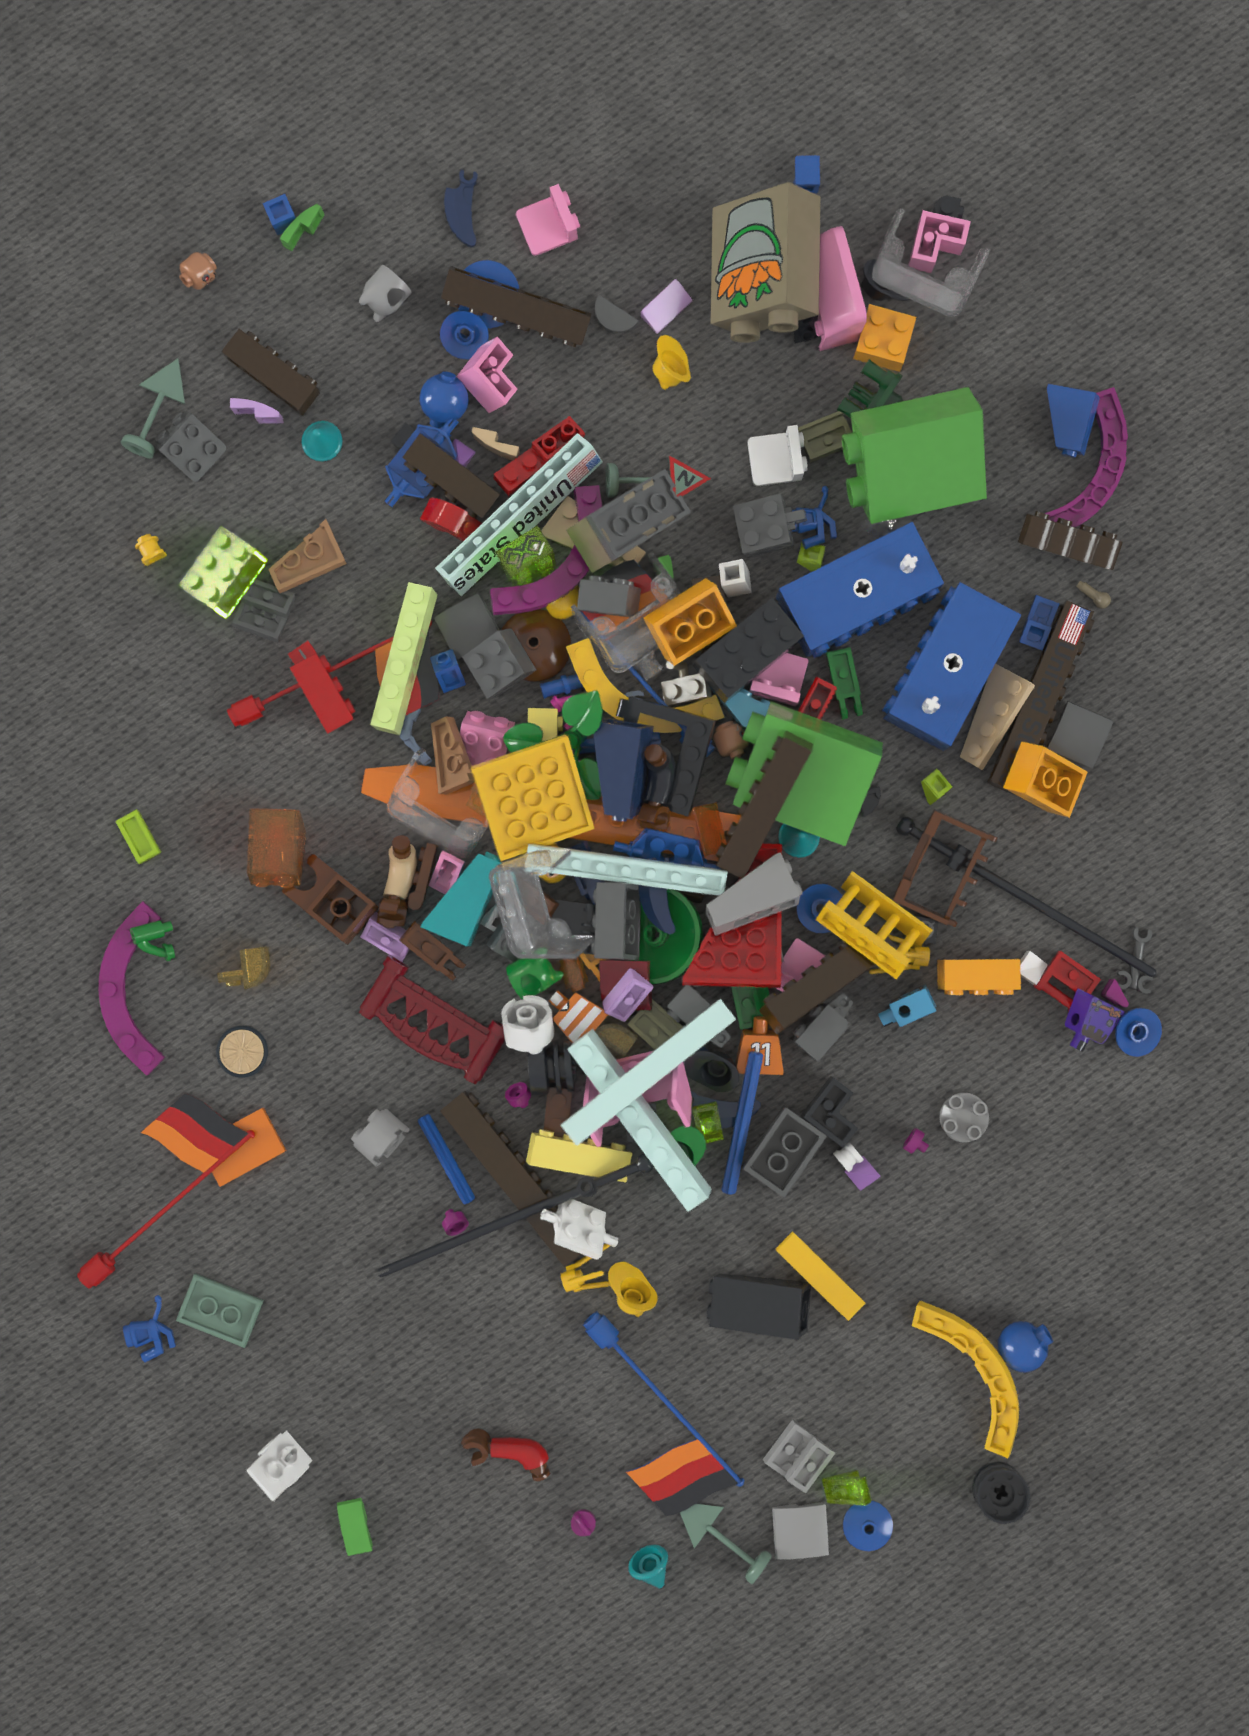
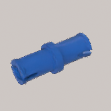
M577 674L567 677L566 675H561L560 679L540 683V688L545 699L564 692L565 694H570V691L582 688L583 685Z

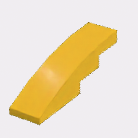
M793 1231L776 1248V1251L848 1321L864 1306L865 1302Z

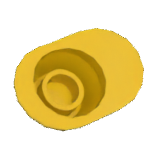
M660 336L657 340L658 356L652 369L655 376L659 379L661 388L665 390L669 387L677 386L681 382H689L691 374L688 358L682 346L671 336Z
M618 1262L610 1267L608 1281L617 1295V1304L622 1311L639 1317L644 1311L651 1310L656 1306L658 1301L657 1293L638 1268L627 1262Z

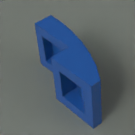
M1035 595L1019 642L1043 651L1060 603Z

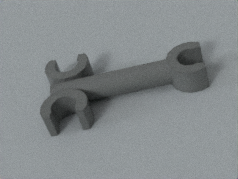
M1134 927L1132 930V937L1135 940L1133 956L1142 960L1145 942L1151 939L1152 930H1146L1145 937L1140 938L1138 935L1139 928ZM1132 966L1130 974L1126 971H1117L1118 975L1125 977V983L1122 985L1118 984L1121 989L1134 988L1144 994L1151 993V990L1143 988L1142 982L1144 980H1153V977L1148 975L1140 976V971Z

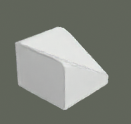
M1026 951L1020 960L1021 977L1031 984L1037 985L1047 964L1033 952Z

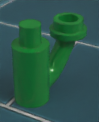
M158 920L130 928L133 943L142 951L155 956L165 957L167 962L175 958L172 944L164 943L162 948L148 942L164 937L165 932L173 931L171 921L161 923Z

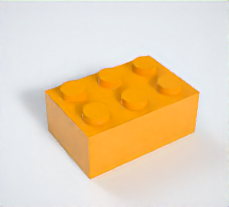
M706 578L643 617L664 658L674 666L737 627L716 584Z
M1021 741L1003 788L1046 812L1070 818L1088 772L1044 746Z
M1020 959L937 960L938 989L944 990L945 995H963V990H969V994L988 995V990H994V994L1013 995V990H1021Z

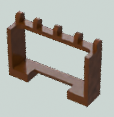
M934 809L896 889L893 901L945 925L949 924L956 927L958 922L950 919L955 905L958 904L966 907L967 902L959 899L967 881L976 885L978 880L970 877L977 859L984 862L988 860V857L980 854L986 840L989 839L992 842H996L998 837ZM941 820H945L981 837L944 916L905 898Z

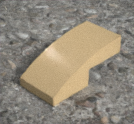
M472 428L474 439L489 451L509 460L519 457V447L499 443L497 432Z

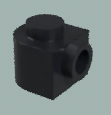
M943 196L937 200L933 213L962 219L964 206H960L961 198Z

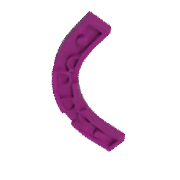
M1114 387L1097 393L1100 399L1095 416L1100 429L1101 453L1096 472L1089 485L1077 498L1063 507L1045 513L1050 515L1048 520L1057 522L1059 517L1072 521L1071 526L1077 528L1093 517L1105 505L1121 479L1127 458L1128 433L1123 410Z
M599 485L575 487L574 495L579 522L600 509L602 501ZM575 544L569 556L560 567L545 578L521 586L491 588L490 596L493 615L537 610L546 607L549 603L561 597H565L580 583V579L583 580L590 570Z
M142 901L120 925L108 944L101 963L98 991L102 1016L111 1037L120 1050L147 1076L162 1062L165 1056L142 1035L135 1025L127 1009L125 994L126 969L137 948V945L133 943L130 928L162 919L148 904Z

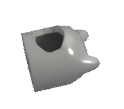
M381 265L366 282L359 303L361 305L367 304L374 311L373 319L375 322H379L387 315L397 311L412 292L393 271Z

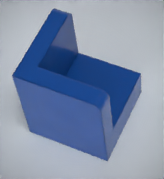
M820 155L795 157L794 185L809 192L818 193L820 186Z
M283 194L263 203L277 235L284 233L286 228L296 218L286 195Z

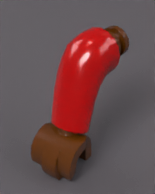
M479 1428L471 1430L462 1438L461 1444L463 1448L467 1450L477 1448L480 1450L473 1453L471 1459L472 1466L485 1462L488 1454H491L492 1458L518 1461L523 1465L524 1469L530 1470L534 1481L544 1480L550 1475L549 1469L546 1468V1462L549 1459L548 1453L537 1441L514 1437L492 1438L491 1440L488 1432Z

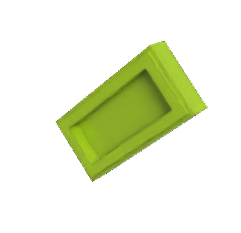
M136 809L115 821L138 864H142L162 853L139 810Z

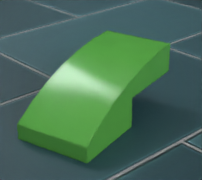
M316 204L302 212L286 228L280 237L285 248L293 251L304 231L311 235L314 234L324 217V212L320 205Z
M362 1498L338 1502L339 1522L347 1555L372 1551L373 1545L367 1526V1515Z

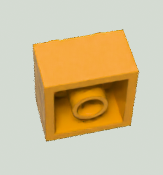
M869 304L866 311L867 321L858 339L853 359L865 363L870 359L880 367L900 372L904 364L916 317Z

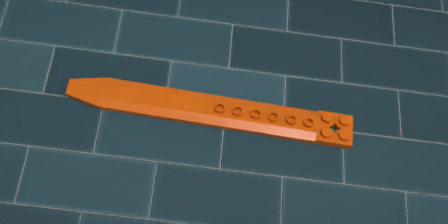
M412 764L365 769L361 793L407 813L488 825L476 783L443 795L438 793L436 767ZM601 794V798L598 800L586 799L595 829L570 838L614 845L615 841L630 844V841L633 842L645 828L640 826V820L637 819L638 815L634 816L633 819H627L626 822L612 820L611 815H605ZM692 808L691 815L688 817L670 811L667 829L658 831L699 840L704 858L718 862L719 858L715 855L721 843H723V840L719 839V835H723L725 831H728L732 822L737 823L741 815ZM664 850L661 852L674 855V853L670 850Z

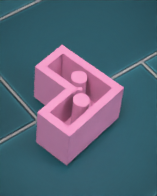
M923 210L918 222L908 268L932 273L938 251L961 255L966 244L971 221Z
M498 337L481 345L456 376L488 413L506 405L517 391L515 385L501 371L513 354Z

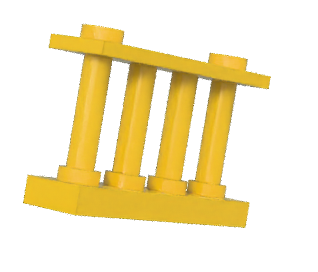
M852 871L841 886L846 893L836 905L829 900L815 920L893 978L897 979L911 961L905 956L914 942L921 946L933 930ZM854 897L866 906L856 920L844 911ZM874 912L886 920L877 934H874L864 926ZM894 927L906 935V938L897 950L884 941Z

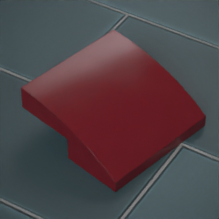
M599 960L602 1003L630 968L650 983V961ZM652 990L635 1010H652Z

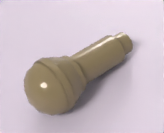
M1080 581L1076 587L1090 597L1097 608L1104 609L1110 605L1111 597L1108 593L1099 592L1086 582Z

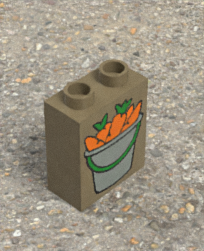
M787 182L713 207L711 324L731 331V340L740 343L755 342L760 339V331L766 329L781 333L792 332L798 329V320L819 315L820 196Z

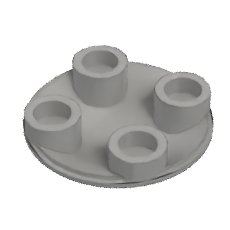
M954 1094L941 1107L939 1115L941 1127L947 1136L955 1141L971 1142L977 1140L988 1127V1107L974 1094Z

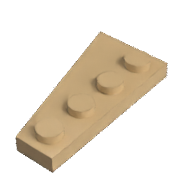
M567 496L541 530L539 536L573 549L574 543L566 530L578 523L575 500ZM636 546L608 564L616 566L629 560H635L639 564L646 555V552Z
M995 664L988 676L960 758L983 770L1035 685Z

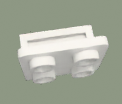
M798 425L788 426L786 433L757 436L748 439L752 481L755 486L802 480L804 471H807L806 456L802 457L801 447H804V437L802 432L798 433Z

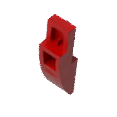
M570 416L533 441L532 447L494 473L493 479L510 496L577 433L584 437L585 432Z

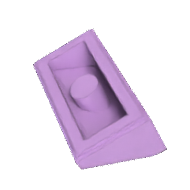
M675 279L641 311V318L658 334L692 302V299L679 281Z
M375 912L368 920L360 937L403 962L410 949L401 943L399 939L406 930L400 926H395L393 929L386 928L383 924L377 923L378 913Z
M630 968L603 1000L602 1004L605 1013L625 1022L654 988L653 985Z

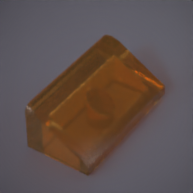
M717 802L693 807L704 856L716 854L721 843H727Z

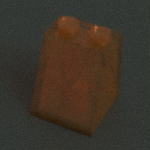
M250 809L247 875L251 885L258 887L276 885L284 888L301 886L306 830L300 810Z

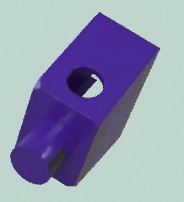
M1078 988L1065 1021V1026L1076 1032L1070 1046L1083 1052L1090 1039L1103 1044L1125 1012Z

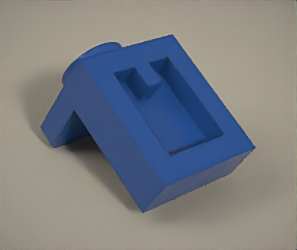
M452 649L430 658L443 693L466 685Z

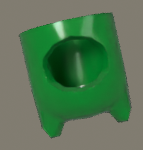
M547 950L528 954L507 965L506 971L509 981L522 1000L523 996H536L547 990L563 977V972L555 970L547 959L549 954Z

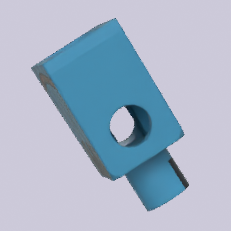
M925 984L890 1001V1008L878 1013L884 1027L898 1022L901 1027L935 1012L936 1004ZM906 1005L911 1011L904 1014L899 1008Z

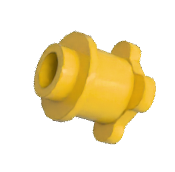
M146 534L138 538L135 548L140 550L143 556L141 561L145 566L167 556L166 552L160 548L157 536Z

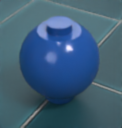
M446 371L429 378L422 386L419 397L424 414L430 418V425L439 429L452 418H454L453 421L460 419L466 412L469 401L465 385L456 378L454 373Z
M1026 1321L1013 1322L1000 1333L997 1343L998 1353L1010 1369L1022 1373L1032 1372L1045 1362L1048 1355V1345L1053 1343V1339L1044 1324L1035 1327L1032 1323Z

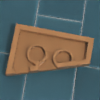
M325 519L312 534L309 533L303 538V542L286 553L268 570L278 592L282 593L347 563Z
M446 716L431 723L438 793L447 795L475 783L471 770L472 765L454 717Z

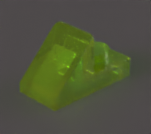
M713 1101L692 1106L696 1129L703 1134L706 1143L724 1140L717 1102Z
M858 1470L822 1478L828 1504L866 1506L871 1503L866 1477H859Z

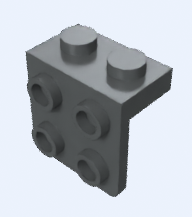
M188 411L180 412L172 420L173 426L168 431L164 430L157 436L155 440L157 443L154 447L192 481L197 482L226 451V445L192 413Z

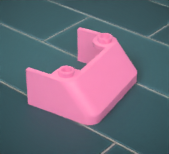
M842 226L831 228L820 234L818 321L814 323L817 336L822 338L819 345L820 351L857 342L867 321L863 297Z
M653 1051L616 1060L625 1073H627ZM682 1062L646 1090L642 1096L648 1103L667 1099L670 1109L677 1111L685 1127L691 1126L692 1095L684 1063ZM586 1076L583 1107L600 1094L588 1076ZM617 1115L590 1135L596 1147L602 1144L603 1127L615 1125L620 1120Z

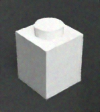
M743 559L719 564L721 587L727 597L752 593L749 569Z

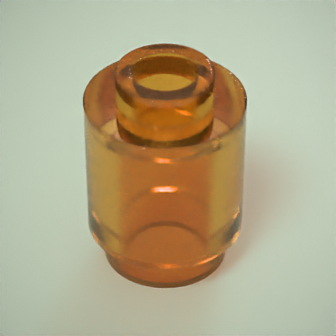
M578 954L559 960L561 965L559 970L564 974L562 979L565 988H571L572 992L586 988L585 983L589 982L583 961L582 959L579 960Z

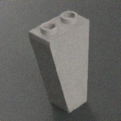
M781 852L772 856L706 905V915L715 936L799 905L800 895H802L801 887L798 881H793L790 874L792 873L791 865L788 859H783Z

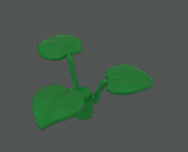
M597 690L571 696L565 701L562 707V716L565 723L572 727L564 734L559 735L566 734L571 749H575V763L585 797L588 800H598L601 798L597 762L590 758H584L578 762L579 753L582 750L580 745L587 739V736L594 734L598 730L602 720L600 695ZM528 722L511 727L503 736V742L511 753L545 742L542 741L543 730L538 725Z

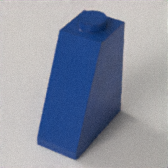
M1048 384L1047 393L1056 447L1066 457L1076 458L1077 454L1084 456L1100 397L1095 392Z

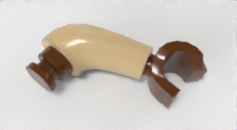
M404 835L396 836L392 840V846L389 849V873L383 893L384 897L380 899L377 923L392 929L395 926L405 925L408 913V903L405 900L412 886L418 861L414 846L410 844L409 838Z

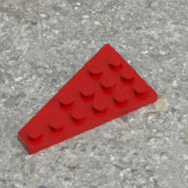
M762 844L745 876L775 854L780 852L782 854V844ZM782 911L716 936L711 927L702 941L698 952L693 957L688 970L683 975L682 985L781 988Z

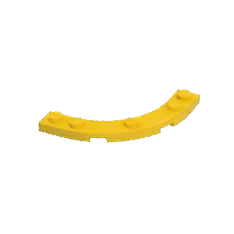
M586 638L566 646L575 672L586 692L597 690L600 695L602 709L615 719L623 721L624 718L616 716L620 698L629 700V698L614 687L602 671L590 639ZM716 694L710 698L701 699L684 706L671 707L716 721L724 718ZM643 713L639 715L638 723L654 726L653 732L674 733L682 731L677 723Z
M919 1301L916 1306L912 1326L946 1340L961 1352H966L975 1361V1367L981 1374L985 1384H988L991 1392V1423L984 1449L1009 1458L1019 1422V1405L1015 1384L1004 1360L989 1340L968 1322L941 1308Z

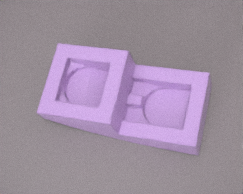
M230 398V408L234 414H255V419L258 423H283L281 414L265 404L247 399Z

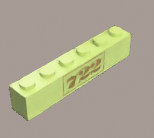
M408 582L370 724L376 730L396 735L401 734L437 599V593L432 587Z

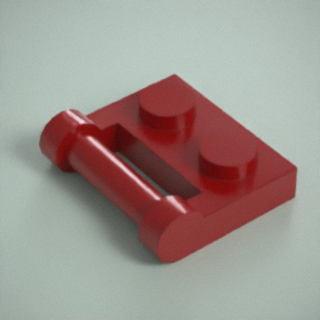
M1058 951L1045 969L1037 985L1033 987L1049 994L1066 1006L1069 1012L1073 999L1048 982L1050 978L1054 977L1075 993L1079 988L1089 994L1094 991L1101 979L1062 951Z

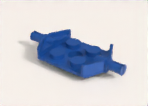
M454 418L450 419L440 429L417 425V429L389 465L385 466L393 485V491L384 500L388 505L393 508L398 499L404 495L425 499L434 487L424 480L426 475L419 470L414 473L404 465L406 460L402 457L419 433H421L456 460L458 456L450 439V433L459 423L456 419L454 421Z
M645 828L633 842L630 841V844L615 841L613 851L625 853L629 857L648 860L656 858L657 861L665 862V858L661 855V852L670 850L674 853V856L670 858L671 863L721 869L716 864L707 863L699 840Z

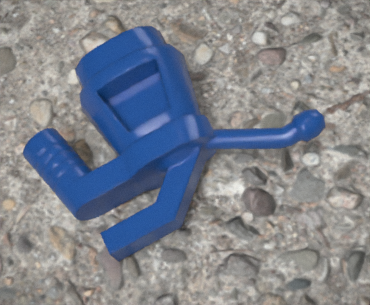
M827 486L822 487L823 497L818 508L797 507L795 510H792L804 509L807 516V521L795 524L796 529L792 530V532L800 534L816 529L817 535L802 540L804 549L825 542L823 521L829 526L830 539H836L837 537L835 521L822 511L828 497Z
M160 1295L155 1296L157 1306L153 1319H149V1321H132L129 1325L123 1326L127 1347L134 1346L138 1348L154 1341L155 1347L141 1353V1358L144 1362L164 1353L160 1332L167 1335L170 1348L176 1346L172 1329L157 1321L162 1306Z

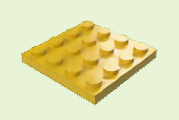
M566 734L471 766L500 861L527 853L528 844L547 846L595 829Z

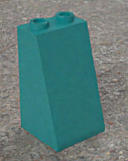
M487 851L485 855L478 853L423 921L421 928L464 946L471 947L505 866L500 862L499 857Z

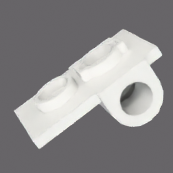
M286 1430L283 1434H278L258 1452L260 1457L246 1471L273 1502L286 1488L295 1483L310 1467L309 1464L312 1462V1459Z

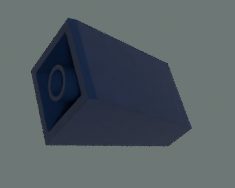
M604 718L601 720L598 730L593 734L604 814L611 815L612 820L626 822L627 819H633L634 816L639 815L644 800L648 771L644 753L645 749L652 743L654 729L652 725Z

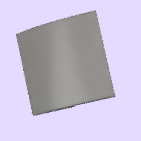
M792 1420L763 1458V1461L783 1475L788 1482L806 1493L835 1455V1452Z
M821 1502L801 1506L789 1504L772 1507L776 1559H802L829 1555L826 1504Z

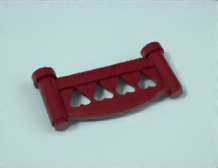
M387 955L383 962L384 968L362 1002L359 1013L372 1020L373 1016L378 1017L407 1046L436 1062L464 1070L466 1073L464 1078L476 1085L478 1081H481L505 1042L503 1024L492 1020L487 1028L406 978L404 975L409 967L393 956ZM406 996V1017L404 1019H399L396 1013L391 1014L388 1012L387 1007L390 1003ZM427 1009V1030L425 1032H420L417 1026L412 1027L409 1025L408 1020L411 1016ZM448 1022V1043L446 1045H441L438 1039L430 1038L429 1032L432 1029ZM469 1035V1056L467 1058H462L459 1052L451 1051V1043Z

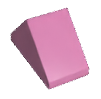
M442 851L429 886L446 894L464 872L468 863Z

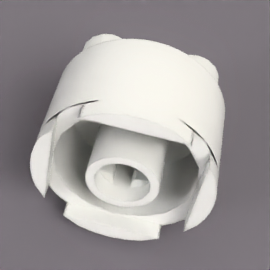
M527 995L523 996V1000L516 1002L515 999L510 1000L503 1007L501 1014L507 1047L531 1054H538L543 1050V1047L552 1041L554 1037L552 1011L545 999Z

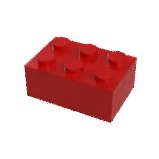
M318 652L291 666L290 669L328 734L353 720V713L356 710L349 698L344 700L341 694L343 687L337 676L331 677L328 671L331 665L325 655L319 656Z

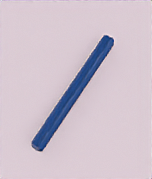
M751 1051L748 1054L722 1184V1192L729 1195L736 1193L763 1060V1054L757 1051Z

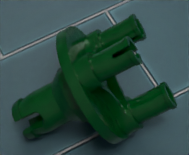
M869 359L861 374L878 383L880 389L878 392L873 393L856 381L853 385L854 389L851 388L848 395L866 407L864 409L845 396L837 411L851 418V413L903 402L902 396L894 392L903 375L900 373L896 374L891 370L886 371Z

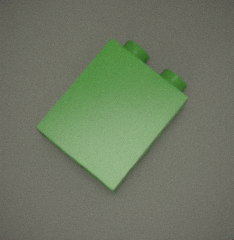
M969 387L851 413L853 433L842 435V448L847 465L856 463L857 477L846 479L847 494L851 507L862 506L871 524L987 498L983 411Z
M772 701L765 716L752 711L742 740L754 744L748 761L735 756L725 783L728 786L737 788L732 805L741 807L744 800L749 802L752 796L749 790L755 779L760 781L763 775L760 769L765 759L772 758L775 752L772 750V746L778 736L783 737L784 733L788 731L812 743L813 748L775 821L846 846L881 760L883 743Z

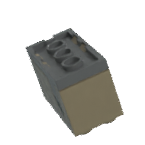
M666 469L566 530L592 573L691 513L682 496L677 497L672 488L675 487V484Z

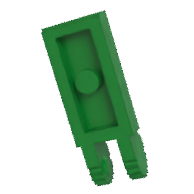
M851 648L826 652L832 685L837 688L835 699L838 701L841 718H848V710L844 700L848 698H853L854 712L857 716H861L863 714L860 701L861 692Z

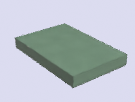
M195 1273L176 1321L245 1348L264 1300Z

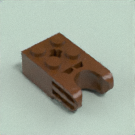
M311 854L307 858V864L316 872L317 880L315 885L306 891L299 890L294 886H284L282 893L342 942L349 945L379 907L316 855ZM347 905V911L339 915V906L345 907Z

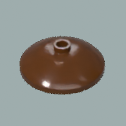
M537 609L517 613L505 623L502 630L512 628L536 668L535 672L523 680L530 682L545 681L557 675L565 667L569 659L566 646L571 645V638L567 627L561 619L552 617L546 610ZM531 639L539 641L535 647L530 646L529 642Z

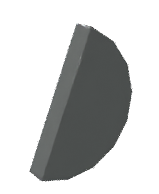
M598 295L595 302V315L598 323L606 331L613 334L624 333L633 330L639 324L637 319Z

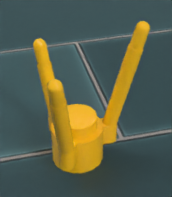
M890 934L888 935L891 941L900 944L904 940ZM914 942L911 946L912 948L905 955L911 960L909 962L911 964H908L904 970H920V966L927 967L929 964L930 948L922 947V945L920 946ZM881 968L869 970L870 974L887 973Z
M604 1244L603 1251L610 1247V1245ZM588 1256L566 1266L567 1271L560 1274L566 1292L609 1287L610 1283L609 1281L585 1284V1281L603 1276L604 1274L603 1271L583 1276L581 1269L576 1270L592 1259Z

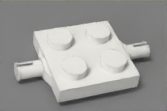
M571 1199L559 1204L556 1213L547 1209H543L540 1218L554 1225V1243L597 1260L602 1256L603 1243L612 1247H616L618 1244V1237L605 1232L606 1212Z

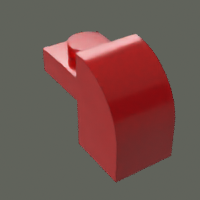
M430 497L420 520L433 528L448 532L461 541L469 537L482 524L468 515V512L462 508Z

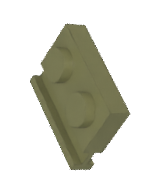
M840 411L798 427V433H803V448L810 463L843 450L842 435L852 433L843 413Z
M653 999L652 1010H640L627 1024L654 1050L684 1028Z

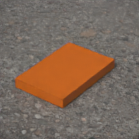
M264 1107L233 1123V1125L246 1132L253 1130L255 1137L246 1141L212 1171L219 1187L286 1151Z

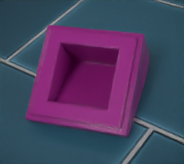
M1109 979L1101 992V996L1119 1007H1128L1129 1003L1117 981Z

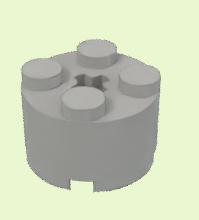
M376 1109L367 1119L369 1124L364 1129L360 1128L351 1138L354 1142L353 1147L375 1166H379L382 1163L379 1159L383 1155L388 1158L405 1138L402 1133L409 1132V1128L388 1109L381 1111Z

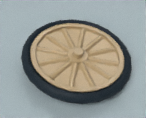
M236 1026L227 1030L221 1036L217 1044L216 1056L218 1063L226 1073L234 1077L246 1078L253 1076L263 1068L268 1057V1046L263 1035L258 1030L249 1026Z

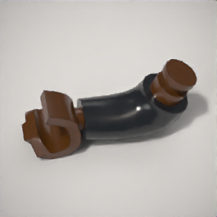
M651 744L645 749L644 753L645 763L648 767L644 800L649 802L642 803L637 819L640 820V826L643 828L665 830L669 824L670 810L660 805L661 803H667L674 781L676 763L672 753L666 747Z

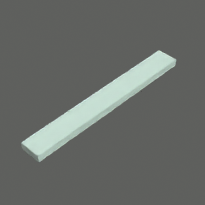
M528 844L525 870L717 896L724 893L727 871L722 869L537 844Z
M719 999L562 1123L561 1127L575 1145H579L736 1020L722 1000Z

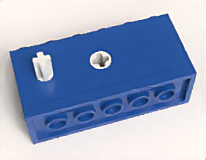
M911 522L779 588L776 599L781 609L804 635L799 644L806 658L811 655L817 658L825 654L829 646L834 644L835 647H839L847 643L849 638L852 637L851 635L856 633L857 636H861L869 632L870 628L874 626L873 624L878 622L879 625H883L892 620V617L900 611L902 615L914 609V606L921 600L923 604L933 600L940 593L939 589L943 586L944 582L915 525Z
M961 582L955 588L951 586L940 602L944 606L943 609L939 608L933 615L929 626L932 627L931 631L927 630L923 634L917 645L920 648L919 653L916 651L905 667L909 672L907 674L904 673L900 677L894 688L897 691L896 696L892 695L882 710L886 713L883 718L884 720L942 751L951 747L1021 617V614Z

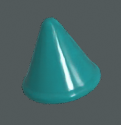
M328 421L312 423L302 435V448L306 455L315 461L322 462L334 458L342 447L343 441L340 430Z
M784 823L780 827L778 835L782 849L788 855L797 858L812 854L818 847L820 840L819 836Z
M648 1545L641 1548L630 1559L628 1566L630 1575L652 1586L662 1588L665 1584L668 1553L660 1545Z

